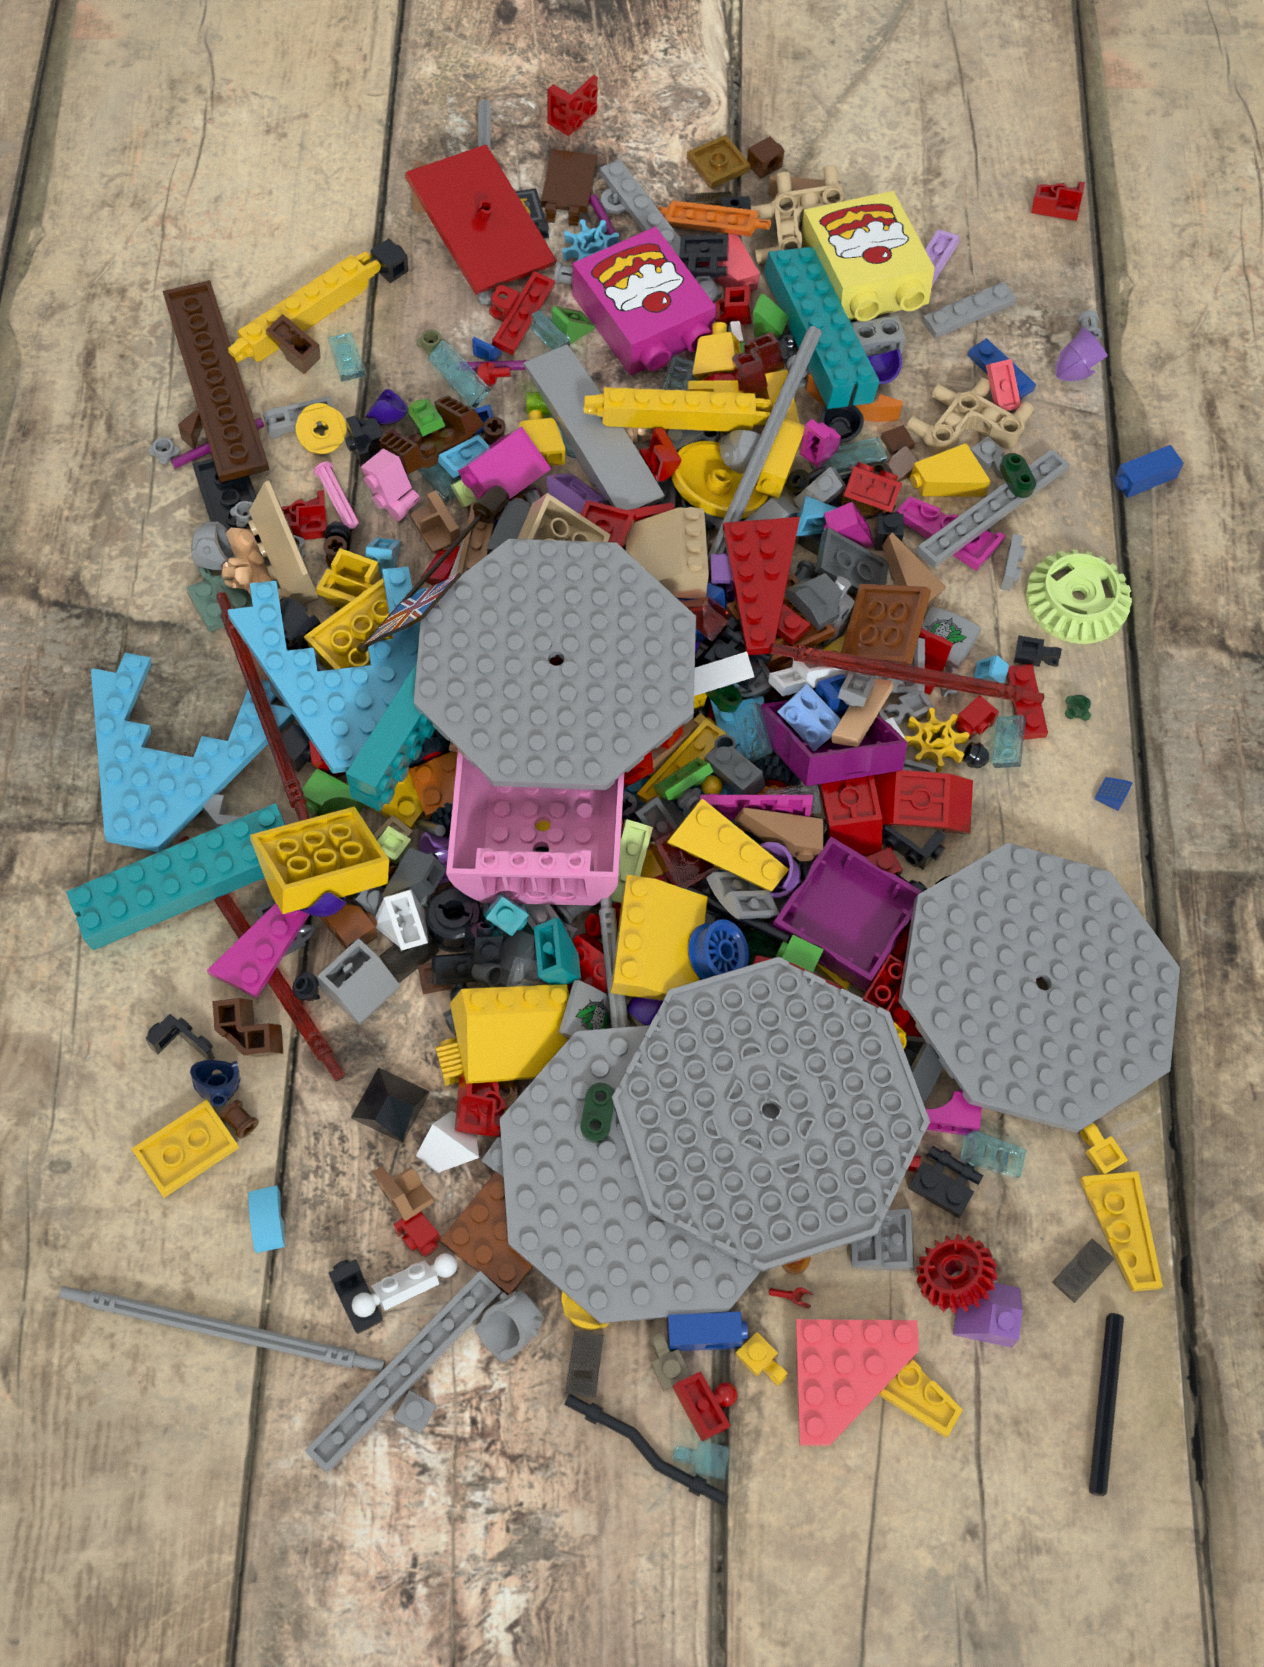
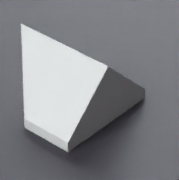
M412 889L385 896L375 916V920L378 923L376 928L399 946L401 951L428 943L424 908Z
M450 1111L432 1124L416 1155L419 1160L439 1174L441 1171L479 1158L476 1135L455 1131L456 1113Z

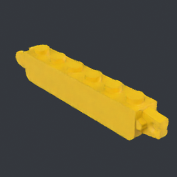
M367 251L362 252L356 257L352 254L239 329L237 331L238 338L228 348V352L235 357L236 363L247 357H252L256 362H261L280 349L266 335V329L282 314L305 332L365 291L369 285L368 279L379 272L381 265L377 260L369 263L372 256Z
M604 387L602 394L584 396V413L602 417V423L607 427L728 432L736 430L751 431L753 430V425H766L771 410L774 407L772 400L755 398L754 393Z

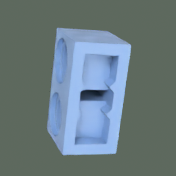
M808 684L802 687L777 711L814 751L832 737V733L841 721Z

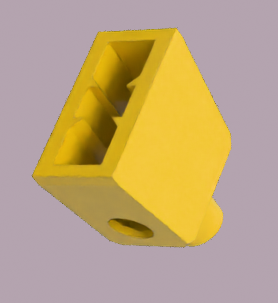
M714 323L712 325V335L702 336L698 339L693 375L699 381L714 373H739L740 378L745 377L740 342L732 332H727V324Z
M539 410L529 412V420L521 421L519 428L523 427L549 466L565 465V446L555 419H543V413Z

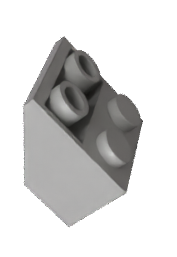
M359 938L317 976L320 989L359 1025L400 988V984L379 956Z

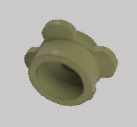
M426 330L421 335V338L417 339V346L425 349L427 355H434L439 348L446 346V341L441 339L439 332L436 330Z

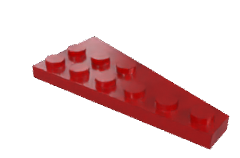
M800 517L723 523L724 540L745 652L748 655L773 653Z

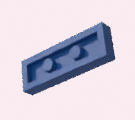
M987 338L969 349L967 355L986 374V365L1009 360ZM1013 363L1021 400L1035 390L1036 383Z

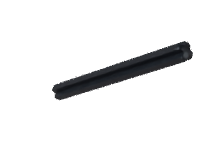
M1109 1313L1106 1317L1089 1484V1492L1097 1496L1106 1495L1108 1490L1124 1325L1123 1315Z

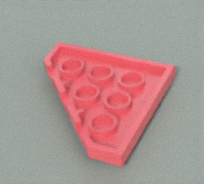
M796 1319L799 1446H830L919 1351L917 1320Z

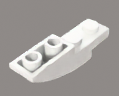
M809 655L793 658L792 668L769 673L768 682L782 696L797 693L806 684L814 689L819 681L840 674H844L847 677L851 668L865 674L868 673L858 663L841 656Z

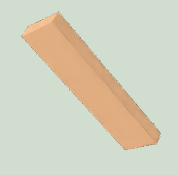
M876 678L864 707L849 706L832 733V743L853 747L860 745L893 690V681Z

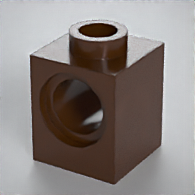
M771 136L748 148L747 161L751 165L750 169L762 179L783 166L785 150Z

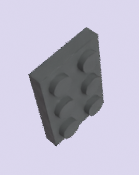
M829 527L822 532L815 573L819 575L826 573L833 582L839 576L846 578L851 583L848 591L856 596L860 584L886 585L889 564L885 559Z

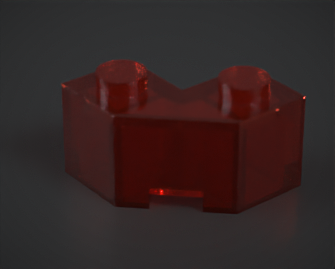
M772 332L748 340L744 344L745 350L742 353H736L732 357L738 385L743 393H757L761 389L768 387L765 374L777 372L785 368L779 342Z
M711 597L687 601L679 600L696 615V629L711 641L715 639L729 622L731 613Z

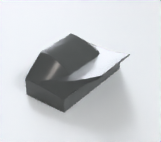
M824 573L812 579L806 578L786 589L785 597L819 631L838 619V605L843 591Z
M654 796L633 811L639 823L653 827L650 839L663 856L667 857L678 849V847L666 843L685 820L684 815L673 800L668 801Z

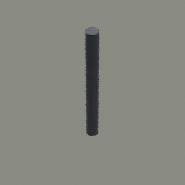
M691 885L687 889L707 896L708 907L781 943L783 941L788 942L790 934L758 918L737 919L723 907L717 898Z

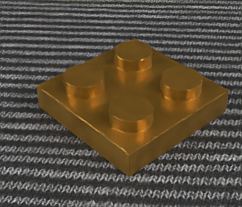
M726 134L687 151V160L711 189L750 172V163Z

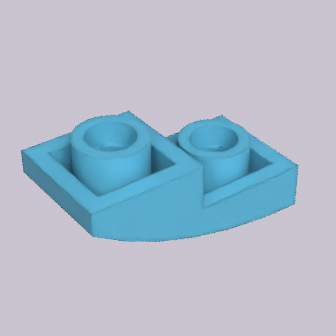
M278 1186L248 1192L254 1251L260 1253L285 1247V1223L281 1217V1195Z

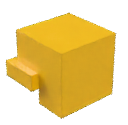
M340 548L331 563L332 570L326 569L316 587V593L325 597L327 604L343 608L380 580L378 562Z

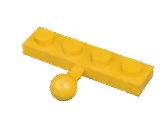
M705 719L637 792V798L644 803L654 796L662 798L657 795L653 786L697 757L705 761V756L715 748V740L721 735H727V733ZM713 775L707 776L706 780L700 784L701 790L705 795H719L723 789L722 781Z

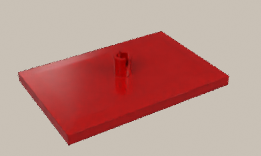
M487 144L405 173L404 177L475 295L556 264L555 256Z

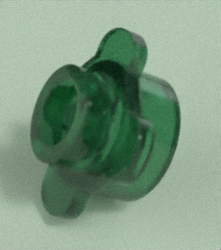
M1070 695L1065 699L1067 704L1065 716L1068 719L1081 718L1083 721L1090 719L1089 709L1091 700L1084 695Z

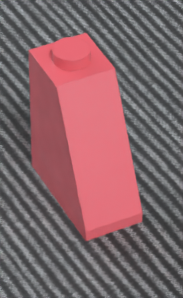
M728 234V261H719L718 266L728 267V275L718 276V279L713 280L724 288L750 286L753 292L758 289L760 273L739 236ZM710 261L699 262L702 267H710Z

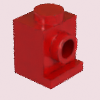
M979 695L959 713L954 727L958 733L968 732V739L971 740L977 733L982 735L989 726L992 727L995 724L999 711Z
M422 1212L417 1213L406 1221L401 1218L393 1225L398 1237L404 1234L402 1240L412 1252L416 1249L421 1256L427 1257L439 1246L437 1244L440 1242L439 1233Z

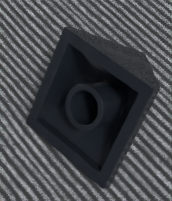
M378 1067L351 1119L403 1143L430 1091Z

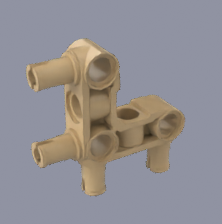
M836 165L824 166L825 186L792 191L790 173H778L776 175L778 194L772 200V203L751 206V210H757L759 219L774 218L776 220L779 243L776 244L777 247L756 249L757 265L766 263L768 252L803 248L802 233L799 231V225L803 222L805 209L833 204L829 202L832 199H838L839 201L837 202L845 201L843 187L839 184ZM785 206L792 207L789 210H782Z
M981 378L971 391L963 393L951 391L939 383L932 393V398L939 400L949 408L938 422L932 426L913 415L907 423L906 430L924 439L923 442L929 447V451L933 455L954 448L958 444L959 437L968 429H975L983 435L989 436L1003 448H1012L1017 444L1019 436L1024 431L1025 422L1032 415L1034 407L1028 402H1022L1015 413L1011 414L984 399L991 390L989 380L986 378Z

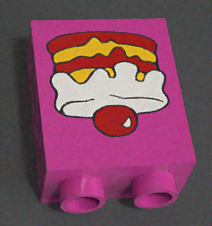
M653 227L572 263V296L590 321L596 326L595 328L630 376L645 369L651 372L663 368L670 361L671 357L686 350L696 352L698 339L702 336L712 335V325L715 323L716 315L715 304L657 227Z

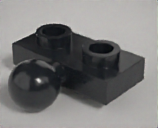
M467 953L431 956L432 984H455V987L450 992L451 1001L461 989H469L466 983L479 982L472 976L474 964Z

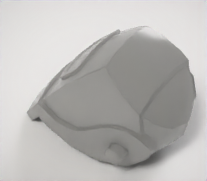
M736 430L728 435H723L718 442H720L719 450L725 465L738 474H744L761 434L748 430Z
M205 522L195 529L191 544V553L195 565L206 569L222 570L223 564L229 562V558H235L225 534L228 530L221 523Z
M522 1290L514 1291L508 1296L506 1293H502L499 1296L501 1300L486 1310L481 1322L475 1327V1332L480 1340L502 1363L519 1353L528 1345L533 1337L539 1334L538 1330L545 1319L539 1307Z

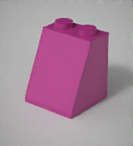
M521 426L499 438L459 469L458 473L461 475L464 485L470 488L477 501L489 487L494 485L504 488L509 494V499H511L547 473L551 468Z

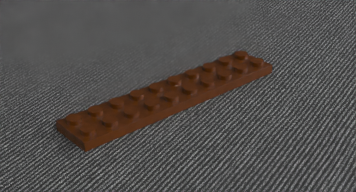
M210 280L164 290L163 295L220 482L269 471V464L235 357L228 352L231 344Z

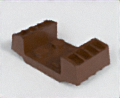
M449 395L436 400L434 404L437 412L443 419L445 427L423 437L418 432L408 438L391 429L379 439L380 451L385 449L397 455L407 474L422 467L429 469L438 463L440 454L469 440L475 432L484 426L477 412L451 398Z

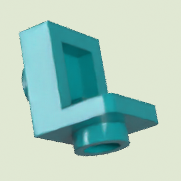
M502 893L499 894L484 914L485 919L511 936L526 925L529 915L524 904H517Z

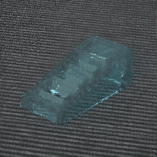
M673 356L661 390H674L669 388L672 385L687 391L688 381H693L695 377L693 375L694 361ZM680 370L687 372V375L676 373V371ZM675 377L685 381L684 383L674 381L673 378Z
M973 1131L965 1136L960 1161L1020 1178L1026 1150L981 1132ZM990 1147L988 1158H986V1149ZM1001 1150L1000 1162H996L998 1151ZM1009 1153L1013 1154L1011 1167L1007 1166Z

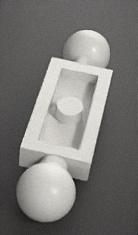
M444 1253L437 1256L434 1264L431 1266L425 1260L413 1264L407 1269L371 1285L373 1294L364 1292L356 1295L352 1301V1310L359 1317H368L379 1304L384 1310L396 1306L439 1285L437 1276L443 1278L452 1276L457 1270V1261L451 1254Z

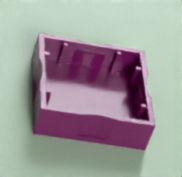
M788 700L761 704L758 733L805 786L903 770L907 741L878 715L858 747L832 743V737H830L814 751L777 712Z
M830 837L823 850L811 865L805 881L793 892L775 919L773 926L790 934L788 944L792 935H795L824 949L818 964L866 993L888 955L892 952L912 918L914 899L923 891L893 873L876 867L863 855Z

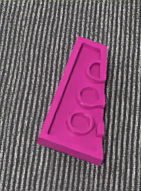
M911 496L895 512L904 514V524L927 539L959 517L955 514L946 515L941 513L940 508ZM985 531L953 554V556L977 571L1004 542L1006 535L1000 532L996 535Z
M708 794L700 795V800L704 799L728 820L735 821V817L743 808L810 817L813 795Z
M275 903L207 970L208 974L257 999L310 914L299 910L282 914Z

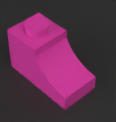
M811 419L805 424L800 455L819 468L838 451L841 436L835 429L828 427L823 422L818 424Z
M853 502L824 513L826 524H823L824 530L829 527L858 545L863 546L865 549L874 546L869 524Z
M962 1089L958 1090V1092L954 1091L949 1102L944 1106L926 1109L930 1120L927 1130L975 1137L981 1125L982 1107L968 1104L962 1095Z

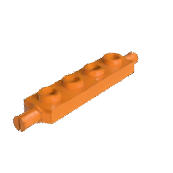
M672 201L668 207L656 206L671 227L751 237L756 228L769 230L771 227V220L759 219L757 210Z

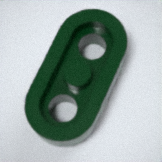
M1016 453L1004 455L999 468L1010 491L1020 498L1030 497L1035 490L1036 480L1026 460Z
M733 684L705 692L717 708L723 712L733 713L737 711L742 702V696Z
M606 1083L593 1084L587 1090L581 1133L587 1141L592 1143L602 1142L608 1137L614 1110L612 1101L614 1090ZM597 1093H604L606 1099L601 1102L597 1101L595 1095ZM597 1121L601 1124V1128L599 1130H592L590 1124Z

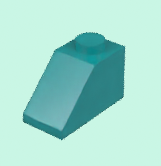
M556 917L534 926L538 977L551 985H568L573 983L574 980H580L579 954L561 920Z

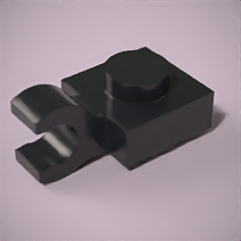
M1018 635L1014 663L1033 664V666L1040 667L1042 660L1047 665L1058 666L1062 649L1044 646V639Z

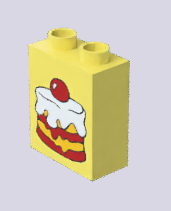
M894 191L804 210L802 226L803 248H814L849 321H869L877 315L899 310L914 311L923 305L929 304L935 267Z

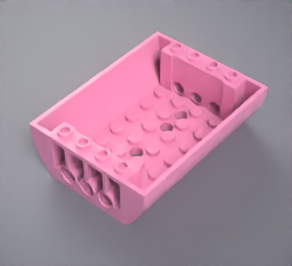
M458 749L446 870L449 880L465 895L482 903H493L500 893L517 904L596 905L600 903V900L608 898L618 885L624 774L617 778L615 783L607 790L493 786L485 778V775L476 766L474 767ZM541 821H547L551 824L550 828L543 832L538 831L535 827ZM541 846L547 847L549 849V852L534 851L536 848Z

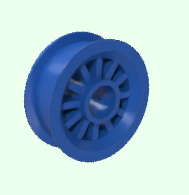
M724 919L717 920L712 924L705 923L699 925L692 932L688 946L689 959L693 970L701 980L748 966L749 950L742 931L733 922Z

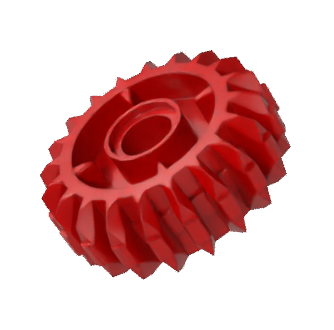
M958 1233L955 1239L951 1240L950 1237L945 1235V1242L940 1243L935 1240V1247L933 1249L925 1247L927 1256L919 1257L921 1266L916 1267L917 1284L921 1288L922 1296L928 1299L933 1307L938 1305L939 1309L943 1312L950 1308L951 1312L955 1315L958 1309L962 1307L968 1313L969 1305L974 1304V1306L979 1308L980 1303L978 1300H988L989 1295L987 1291H995L993 1281L998 1280L997 1264L995 1259L992 1258L991 1251L985 1248L980 1240L975 1242L970 1235L963 1240L962 1236ZM962 1271L960 1274L952 1276L953 1273Z

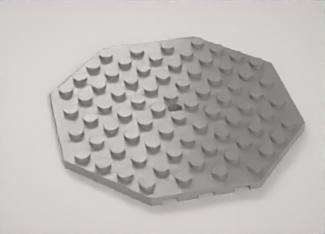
M508 539L463 573L425 618L421 620L414 708L421 715L424 714L433 723V726L447 740H450L474 767L476 766L485 775V778L493 786L607 790L615 783L617 778L625 772L628 773L640 763L644 756L652 749L658 748L669 739L673 732L682 724H687L693 719L696 615L618 543ZM558 655L564 662L559 666H554L549 663V660Z
M1006 843L916 896L913 905L899 1003L905 1011H909L917 1023L915 1025L927 1044H931L939 1055V1062L950 1078L956 1080L968 1104L1077 1133L1170 1072L1180 967L1110 871L1012 843ZM1042 977L1049 988L1041 990L1036 984V978Z
M780 957L670 989L612 1096L614 1109L647 1212L761 1272L876 1236L930 1123L890 1012L881 1007L877 1008L863 1001V998L845 989H839L806 970L803 971L790 965L788 961ZM771 1103L777 1106L779 1110L778 1116L774 1119L766 1117L762 1113L764 1105Z
M650 1025L576 1031L500 1118L508 1244L599 1324L652 1320L655 1318H667L668 1315L729 1312L761 1272L647 1212L615 1109L613 1110L610 1132L605 1140L599 1143H592L587 1141L581 1133V1120L587 1090L595 1083H606L615 1092ZM597 1093L595 1099L600 1102L604 1101L606 1095L604 1093ZM770 1103L763 1106L762 1113L766 1117L774 1119L778 1116L779 1110L777 1106ZM594 1121L590 1124V1128L592 1130H599L601 1124Z

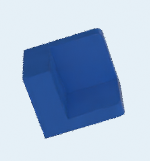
M844 674L819 681L815 690L816 694L836 715L845 713L850 706L844 700L838 698L840 689L846 679Z

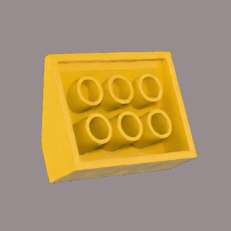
M383 578L304 636V640L311 648H314L319 660L327 670L370 665L368 651L365 654H361L356 647L360 643H364L389 615ZM390 635L382 640L393 639V635Z
M355 806L250 835V840L271 895L282 914L313 905L325 892H331L338 898L388 884L389 858Z
M627 875L623 886L610 993L663 1001L670 989L699 981V977L690 963L688 946L691 934L695 928L705 924L707 896L657 879Z
M567 984L461 989L450 1002L466 1084L535 1079L568 1041L559 1033L569 999Z

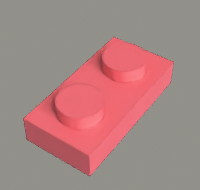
M1012 359L986 365L993 403L1006 411L1019 408L1021 402Z

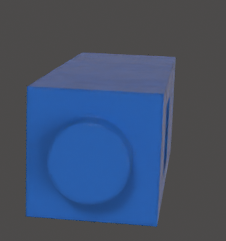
M1168 445L1121 464L1114 480L1117 488L1122 490L1125 496L1129 498L1177 478L1184 463L1174 448Z
M741 1312L668 1315V1348L670 1352L677 1349L679 1351L740 1349L743 1339L748 1338L747 1321H741Z

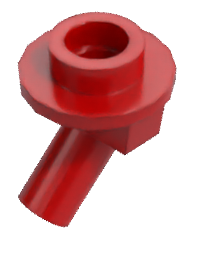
M484 362L477 368V379L485 387L495 385L498 378L511 377L510 367L495 368L494 363Z

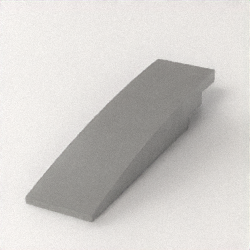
M567 344L523 363L592 486H597L606 503H610L613 507L629 510L652 506L664 500V493L624 427H607L602 423V417L584 413V396L601 394V392Z

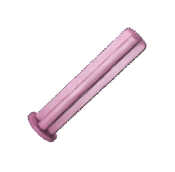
M322 462L318 464L313 471L315 476L320 478L343 524L348 526L349 529H355L359 521L332 471V463Z

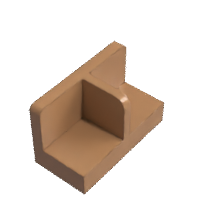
M437 491L427 494L428 506L411 513L412 521L433 554L449 548L460 536L458 525Z
M382 1166L372 1172L382 1193L404 1221L435 1202L413 1168H408L393 1178Z

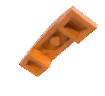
M809 373L806 391L814 399L826 406L811 373ZM851 394V398H850V401H849L850 404H851V400H852L853 394ZM880 394L878 401L870 404L855 405V407L861 411L865 421L889 422L899 420L903 401Z

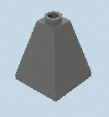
M514 498L508 501L487 544V554L491 553L506 540L518 538L530 510L529 503L524 499Z

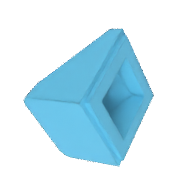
M998 655L978 661L972 683L974 685L1003 686L1009 668L1008 663Z

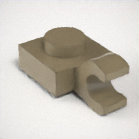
M662 1332L652 1336L649 1341L658 1359L652 1361L651 1366L664 1392L671 1389L677 1382L691 1376L679 1349L670 1353Z

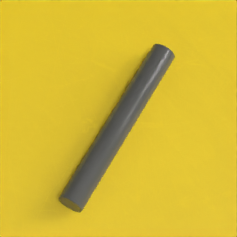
M419 819L416 822L418 829L431 834L443 836L446 832L443 825L424 819Z

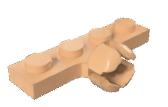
M230 528L225 534L235 558H229V562L223 564L221 576L223 579H228L224 581V584L229 588L245 589L251 596L250 583L272 581V578L252 530Z

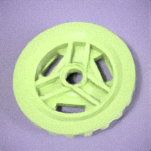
M1071 550L1070 553L1059 551L1055 556L1049 555L1045 557L1042 563L1039 562L1029 577L1026 586V603L1029 612L1043 630L1058 639L1077 644L1100 642L1114 635L1123 626L1130 612L1132 598H1130L1131 589L1125 583L1126 578L1124 574L1117 572L1116 565L1106 563V558L1092 556V552L1086 551L1085 554H1082L1078 550ZM1072 570L1058 581L1052 578L1061 571ZM1101 580L1109 588L1111 598L1105 597ZM1080 591L1084 593L1086 598L1078 600L1073 597L1072 593Z

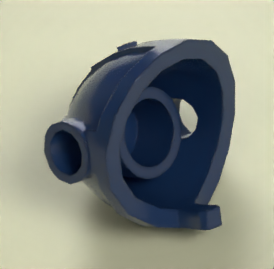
M204 1060L195 1063L190 1069L194 1089L201 1097L211 1102L214 1106H222L231 1099L241 1081L237 1061L229 1063L219 1060ZM215 1070H220V1071L222 1072V1073L212 1074V1072L215 1071Z

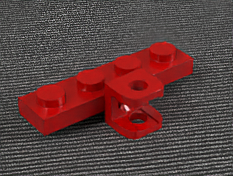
M534 271L520 295L518 291L504 285L497 286L491 296L492 306L489 309V314L503 323L492 340L493 346L514 356L554 289L555 280ZM505 294L508 298L499 297V295Z

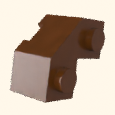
M234 998L212 1001L214 1030L231 1042L242 1055L261 1057L284 1054L282 1025L271 1023L254 1025L253 1000Z

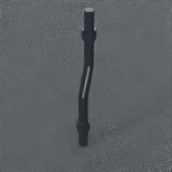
M571 1394L568 1395L565 1406L584 1415L585 1420L595 1425L600 1423L628 1438L655 1471L688 1487V1492L698 1497L703 1495L722 1506L724 1505L728 1497L727 1493L707 1484V1479L697 1474L694 1477L663 1461L636 1428L604 1412V1408L595 1403L590 1405Z

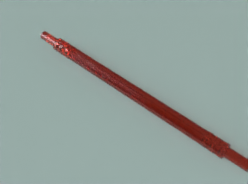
M220 592L216 595L222 611L221 619L230 638L284 784L283 787L290 806L295 809L299 821L310 819L305 806L306 798L296 777L249 648L228 617V609L232 608L226 593Z
M771 643L769 647L770 654L794 658V661L1015 702L1027 700L1042 704L1044 701V693L1023 690L1020 686L801 645L792 647Z
M184 836L179 840V843L187 841L190 838L188 836ZM229 893L218 896L214 899L215 903L238 938H241L251 926ZM276 968L268 984L315 1054L317 1060H322L335 1082L340 1081L345 1077V1074L332 1056V1049L299 999L294 996L291 987L279 969Z

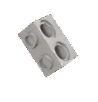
M898 316L851 323L867 356L886 353L898 348L902 354L906 338Z

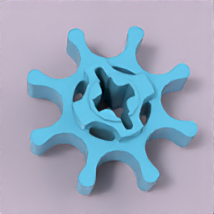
M582 219L580 220V233L564 232L565 243L572 244V246L562 249L563 259L577 258L581 260L620 242L619 233L605 235L604 233L607 231L605 220H601L597 228L589 229L586 227L585 220Z

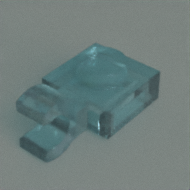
M703 1441L698 1442L697 1450L676 1446L672 1461L694 1464L693 1474L724 1480L730 1447Z

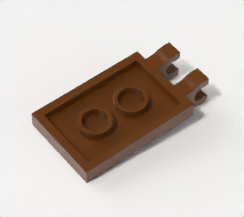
M556 149L551 150L541 198V206L547 212L545 218L547 222L555 223L557 209L569 211V225L578 226L580 212H588L589 198L597 166V155Z

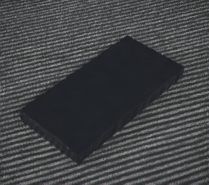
M213 458L193 463V469L210 522H219L227 530L230 528H240L236 525L237 520L231 515L230 511L241 501L254 502L256 499L250 476L220 482ZM249 524L244 527V529H251ZM259 534L254 536L255 539H260Z

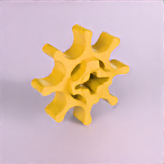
M931 707L927 713L928 722L920 723L913 716L909 718L907 727L914 730L916 735L912 737L905 736V740L907 741V747H915L920 752L915 756V762L920 763L921 760L930 758L936 763V772L938 773L942 772L944 767L942 759L944 757H951L958 764L962 762L964 753L957 750L954 745L958 743L966 744L969 733H956L952 730L951 727L955 725L957 720L956 714H952L948 721L942 722L936 719L935 709Z

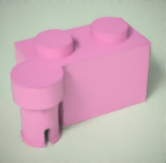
M382 449L361 466L365 475L364 481L373 493V502L380 509H386L396 521H401L407 516V512L412 507L421 502L419 495L411 489V484L397 455Z

